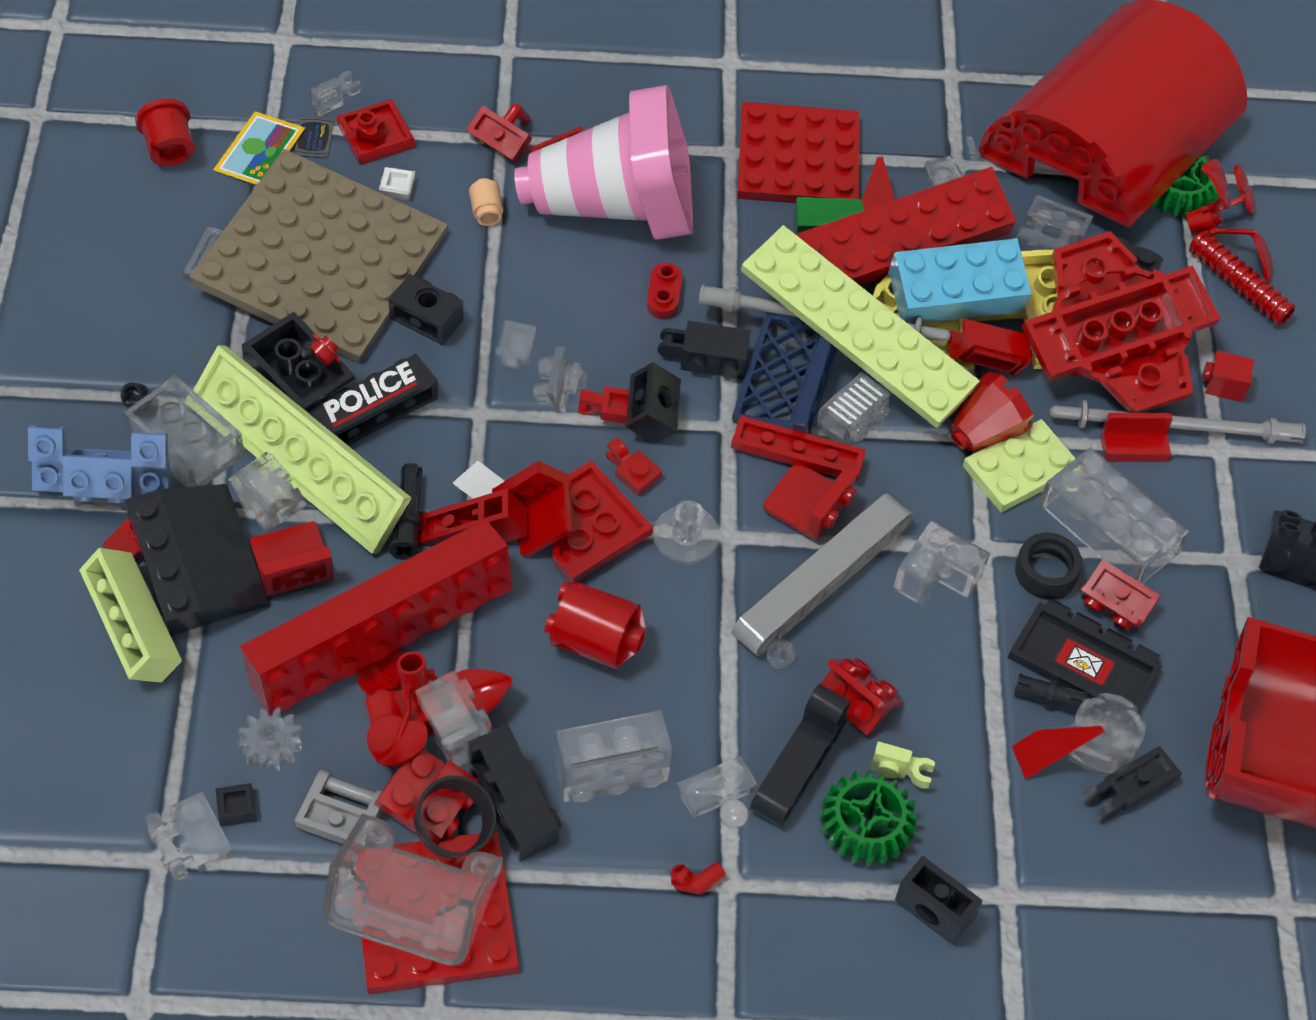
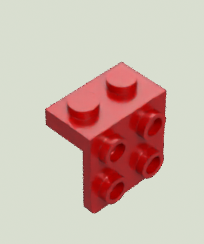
M538 460L492 489L493 493L508 488L527 507V536L519 538L521 555L530 557L570 533L572 521L568 474Z
M795 463L766 498L763 509L806 536L818 541L826 529L830 530L833 527L844 506L848 507L857 492L854 488L857 474L845 468L835 482H832L805 465Z

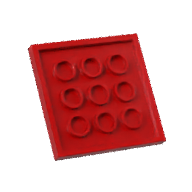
M742 102L737 199L796 203L797 197L859 199V111Z
M494 831L488 843L477 852L457 858L439 856L428 850L421 841L352 850L368 994L519 973L498 831ZM480 833L455 836L449 839L441 838L438 842L433 839L432 841L445 850L464 852L476 843Z

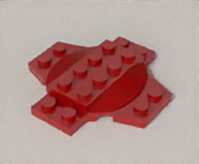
M1111 231L1054 249L1051 256L1057 299L1050 313L1026 320L1022 325V329L1047 380L1050 381L1072 373L1073 377L1082 375L1091 380L1098 381L1129 413H1146L1189 398L1193 393L1188 356L1184 355V349L1193 332L1216 325L1221 319L1193 265L1168 274H1163L1156 269L1153 272L1143 270L1136 264L1137 258Z

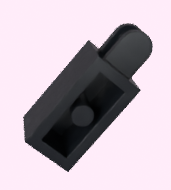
M688 321L686 330L663 329L660 333L662 342L658 345L657 351L663 357L681 359L680 370L697 374L718 375L724 378L744 379L751 330Z

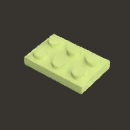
M1041 419L1033 423V427L1024 434L990 445L965 458L962 466L1002 513L1078 473L1081 464Z

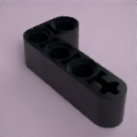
M822 684L816 686L806 704L802 721L756 792L749 808L751 811L780 827L785 824L839 737L847 720L851 704L850 699Z

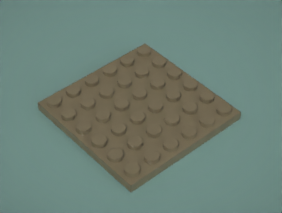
M283 149L189 276L190 285L273 324L295 312L320 339L324 336L330 338L339 347V350L336 352L337 354L360 364L389 320L388 299L409 274L415 277L419 275L447 233L448 224Z

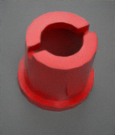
M164 98L154 100L144 105L135 116L137 130L144 135L150 159L160 166L179 165L190 158L189 153L194 154L195 152L194 141L188 125L190 120L189 109L184 102L177 99Z

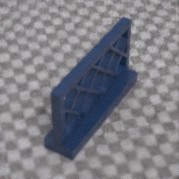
M766 312L732 415V422L738 423L741 415L811 434L837 348L819 333L816 338L804 343L798 334L807 329H814L799 317ZM772 323L785 325L789 330L775 338L769 332ZM794 337L799 347L785 354L779 344ZM774 347L780 357L765 365L761 355ZM805 353L809 359L808 364L796 370L790 360ZM785 363L791 373L776 381L770 371ZM766 374L771 384L756 391L752 385L753 380ZM797 380L801 386L800 391L787 397L781 387ZM776 390L783 400L767 408L761 398ZM754 401H757L763 410L753 416L742 414L744 407ZM788 407L792 416L788 423L776 420L772 414Z

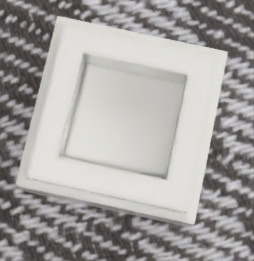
M385 167L379 193L392 199L409 201L415 182V171Z

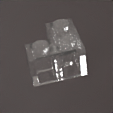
M930 521L898 567L893 590L923 605L937 582L968 598L984 573L990 553Z
M453 670L415 692L418 703L435 732L437 743L447 761L450 760L463 769L469 765L468 742L490 732L492 724L484 709L476 710L471 699L475 698V695L468 681L465 678L460 681Z

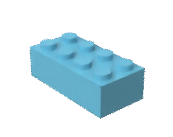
M1017 238L895 252L888 270L899 317L906 323L915 324L918 317H922L921 324L1023 312L1032 295Z

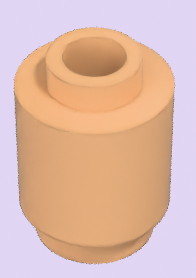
M487 178L477 180L469 187L473 216L480 225H495L501 220V215L503 214L499 185L497 182Z

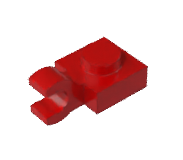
M604 386L603 394L590 390H581L578 413L592 415L596 412H601L600 420L626 423L629 390Z
M617 437L607 444L610 451L606 453V457L610 462L618 466L615 476L637 496L661 478L662 470L640 450L631 455L627 446Z

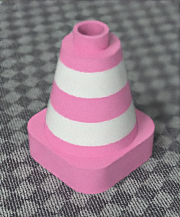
M669 85L630 91V112L530 153L528 156V166L515 168L514 172L515 187L520 203L522 205L534 203L538 213L544 215L648 221L655 240L693 234L690 159L686 138Z

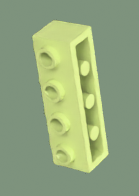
M98 548L79 571L125 672L130 680L162 683L182 662V659L131 552Z

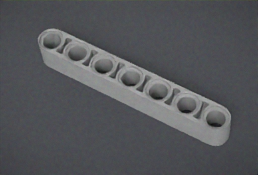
M890 494L882 495L743 614L733 626L732 635L756 656L765 653L898 537L912 521L913 513Z

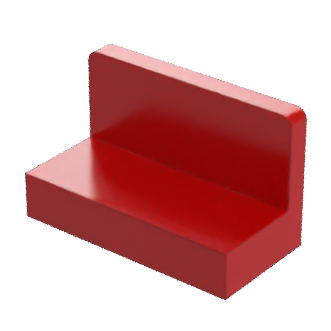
M1109 413L1100 434L1104 462H1168L1171 452L1167 433L1173 420L1172 414Z

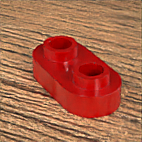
M660 263L651 271L647 310L653 317L658 319H669L678 311L682 273L674 264Z

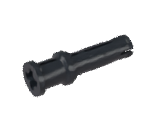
M407 463L401 467L400 489L412 499L394 527L393 541L389 545L390 554L402 560H407L420 552L417 536L421 532L422 523L418 517L423 469L415 463Z

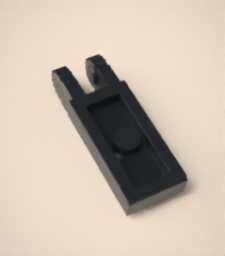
M1158 746L1106 776L1103 782L1089 789L1082 796V799L1089 805L1101 799L1108 792L1115 800L1101 807L1096 814L1097 819L1100 822H1104L1121 810H1127L1175 782L1182 773L1163 749Z

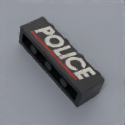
M416 353L406 359L398 360L394 365L379 373L369 375L365 380L351 387L341 389L337 394L322 402L320 401L306 412L345 444L350 445L437 400L438 383L436 377Z

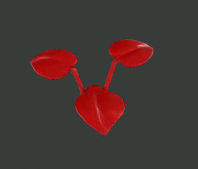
M1218 159L1209 160L1202 166L1201 170L1211 179L1219 199L1207 206L1187 212L1186 216L1191 233L1197 235L1207 230L1210 231L1211 236L1216 234L1250 235L1254 240L1261 259L1264 279L1267 280L1268 285L1273 275V263L1262 234L1259 235L1255 229L1218 228V225L1223 223L1222 210L1228 209L1244 201L1248 213H1254L1256 210L1254 194L1245 171L1240 164L1235 165V179L1241 194L1230 201L1227 179Z
M395 650L384 659L375 661L356 671L358 685L362 692L368 696H371L373 692L380 689H389L391 691L394 689L399 691L404 689L405 694L404 718L402 719L396 715H387L376 720L370 726L367 733L368 749L376 763L384 766L406 763L423 751L428 741L427 726L423 722L410 721L412 694L422 692L428 685L429 680L437 686L445 697H453V707L458 713L476 717L492 712L501 703L512 685V677L492 670L466 669L450 677V689H448L436 676L434 669L427 670L425 657L421 653L415 651L402 653Z

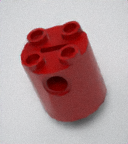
M577 581L572 583L563 582L557 600L560 601L556 614L551 613L544 629V633L550 635L549 640L552 646L570 651L614 669H618L623 663L638 654L646 635V626L640 604L589 587Z

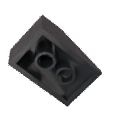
M292 312L241 345L242 355L246 363L307 411L354 380L355 375L342 361L338 363L333 360L329 366L320 361L309 349L315 342L312 337L315 333L295 312Z

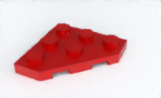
M592 460L568 474L572 529L568 535L556 541L553 548L552 563L570 583L573 581L579 582L653 534V526Z

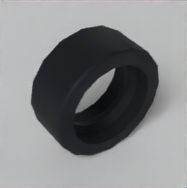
M1049 532L1034 534L1025 540L1020 548L1015 564V574L1023 588L1037 597L1047 599L1063 597L1072 591L1082 570V556L1075 544L1060 534ZM1034 554H1052L1066 564L1068 572L1064 577L1060 578L1044 577L1031 567L1029 559Z

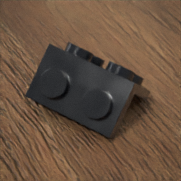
M1275 510L1272 516L1270 537L1260 559L1259 568L1316 587V521L1312 522L1303 519L1301 515L1291 510Z

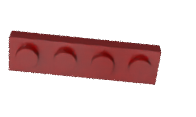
M741 415L731 443L732 449L790 465L801 463L813 471L838 477L846 468L857 474L856 483L866 454V449Z

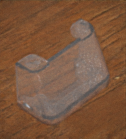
M362 813L330 864L323 906V915L326 921L332 927L446 965H459L465 960L472 946L500 874L503 858L485 852H473L466 857L462 869L394 848L395 834L392 827L379 818Z

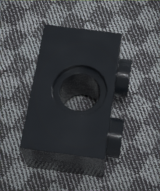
M411 274L406 277L388 299L389 318L442 346L464 321L463 300L459 299L455 294L447 293L433 286L429 281L419 279Z
M654 362L631 374L626 428L653 444L676 433L681 379Z
M924 856L918 860L903 878L895 897L898 903L953 944L958 941L974 921L983 902L981 898Z

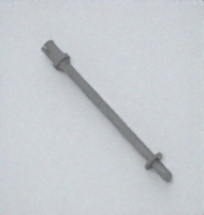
M702 284L700 289V305L705 304L726 308L727 312H733L741 307L797 317L779 301L745 296L740 291H737L735 287H730L728 290ZM918 317L915 324L907 323L926 339L946 342L951 337L950 332L946 329L921 325L922 317Z
M1081 400L1079 407L1055 405L1049 410V414L1053 418L1077 420L1078 428H1084L1087 421L1105 422L1109 413H1129L1126 411L1088 408L1086 400ZM1172 416L1173 420L1170 428L1261 436L1266 443L1271 444L1275 443V441L1302 444L1306 435L1304 423L1278 422L1276 418H1268L1263 423Z

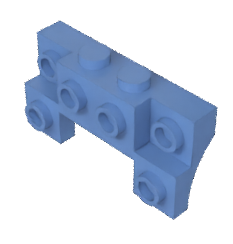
M36 425L28 427V461H32V491L63 492V496H74L76 501H92L96 497L107 498V501L111 503H125V499L158 489L172 488L168 432H162L161 434L139 433L138 430H133L131 433V451L70 448L67 451L65 427L44 428L36 427Z

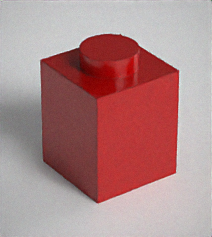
M1216 351L1212 362H1206L1204 366L1202 380L1207 381L1205 394L1243 402L1251 385L1254 359Z

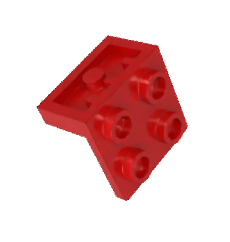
M315 521L250 538V544L267 597L334 579L332 556L328 546L324 547Z

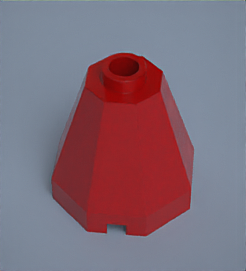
M988 372L979 379L978 386L969 395L952 422L951 430L953 433L951 438L960 449L966 448L970 451H976L1024 434L1033 427V422H1030L1033 419V413L1018 389L1013 387L1009 390L1004 386L1008 380L1003 375Z

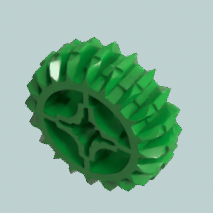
M1209 155L1200 156L1152 204V208L1160 207L1162 208V214L1168 211L1173 213L1174 218L1178 214H1182L1187 219V212L1216 201L1219 197L1211 179L1201 170L1202 166L1209 161Z
M870 770L865 773L864 778H861L856 771L851 774L850 781L842 776L838 780L837 786L832 785L828 789V796L823 798L821 804L823 810L819 816L820 822L824 823L821 831L824 836H830L828 840L829 848L840 846L839 856H845L847 853L851 854L853 864L859 858H864L867 867L872 865L873 859L876 858L883 866L887 862L888 856L896 860L900 855V850L906 851L909 848L910 840L915 836V825L918 821L917 814L913 813L915 801L907 800L909 795L908 789L897 790L899 784L897 779L890 783L885 782L886 776L884 772L879 775L878 779L872 778ZM882 804L885 805L890 811L886 810L882 806ZM872 809V820H869L868 826L864 827L865 817L868 816L869 810ZM847 825L853 827V829L855 830L856 833H854L853 831H851V830L847 827ZM872 836H882L881 838H870Z

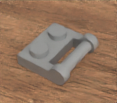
M321 769L294 820L295 827L354 849H364L380 814L383 812V810L374 805L382 791L378 789L376 792L336 779L332 777V773ZM329 791L369 806L367 810L323 794Z

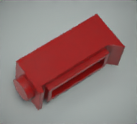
M968 319L961 321L962 333L953 330L949 331L951 334L948 340L949 357L954 361L961 359L963 362L1008 373L1011 372V376H1015L1032 363V350L1024 333Z

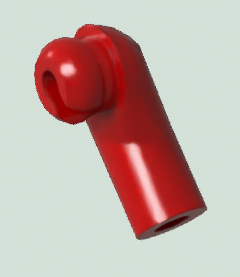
M714 862L700 873L691 872L688 867L679 864L674 866L670 872L671 884L678 891L700 895L725 878L726 873L717 862Z

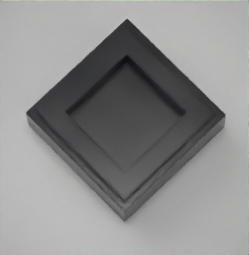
M252 783L215 789L220 827L257 821Z

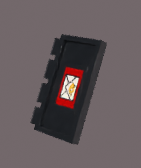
M1052 598L1048 600L1046 605L1039 602L1010 650L1008 659L1050 681L1051 679L1058 681L1057 685L1081 692H1088L1086 700L1132 723L1162 668V665L1157 663L1161 655L1141 644H1138L1135 651L1129 649L1133 640L1110 628L1102 635L1099 633L1102 624L1079 612L1076 613L1073 619L1068 617L1071 608Z

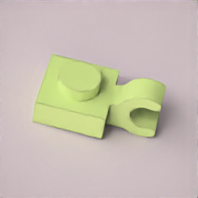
M878 741L870 770L876 771L879 774L884 772L887 778L897 777L905 779V775H908L915 786L925 789L929 788L931 778L921 775L919 771L933 772L935 762L929 758L911 756V750Z

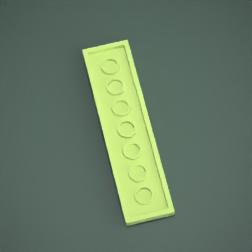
M784 225L741 266V272L936 428L953 413L980 382Z
M218 345L188 400L371 554L380 553L412 498L227 346Z

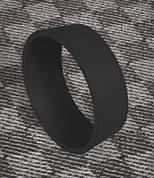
M456 775L440 778L431 783L421 795L414 815L415 830L423 845L439 856L457 858L475 853L488 843L494 833L496 810L493 800L479 783L470 778ZM443 789H454L465 793L476 803L482 817V829L478 840L471 848L464 852L448 851L436 845L428 837L421 821V806L424 800L432 793Z

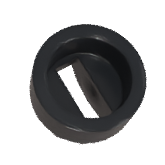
M127 383L121 390V401L126 408L140 409L147 405L150 399V391L141 383Z

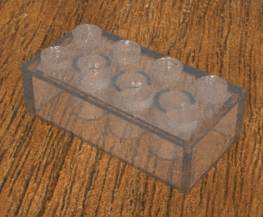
M1091 447L1046 482L1039 501V505L1099 558L1141 584L1145 583L1180 553L1189 534L1186 528Z

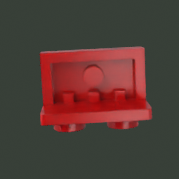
M846 657L844 659L831 658L827 663L831 670L820 684L851 700L847 719L867 736L873 734L891 708L900 707L903 703V700L897 696L899 691L886 680L878 681L870 674L872 671L871 667L859 658L854 660Z

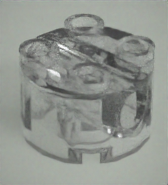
M267 451L228 478L230 484L237 492L235 496L246 510L252 509L256 514L254 517L256 522L265 533L276 528L306 506V502L298 487L294 489L291 484L292 478L279 461L271 453H267Z
M1110 693L1098 694L1097 698L1084 700L1078 708L1070 728L1102 726L1105 732L1069 753V759L1091 773L1107 776L1132 762L1145 737L1146 724L1144 719L1142 718L1141 720L1137 714L1138 708L1124 697Z

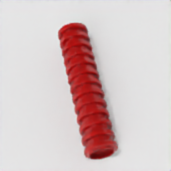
M1206 230L1199 233L1192 240L1189 252L1192 254L1196 253L1197 259H1203L1204 265H1210L1211 271H1217L1218 277H1224V282L1227 284L1231 283V288L1238 289V294L1245 295V300L1252 301V306L1255 308L1259 307V312L1262 314L1267 313L1266 318L1269 320L1274 319L1273 324L1276 326L1282 325L1292 316L1296 305L1292 302L1288 303L1287 297H1281L1280 291H1274L1273 285H1267L1266 279H1260L1259 273H1252L1253 268L1250 266L1245 267L1246 262L1243 260L1238 261L1239 257L1236 254L1231 255L1232 251L1229 248L1224 249L1225 245L1223 243H1217L1218 239L1214 236L1211 237L1209 231Z

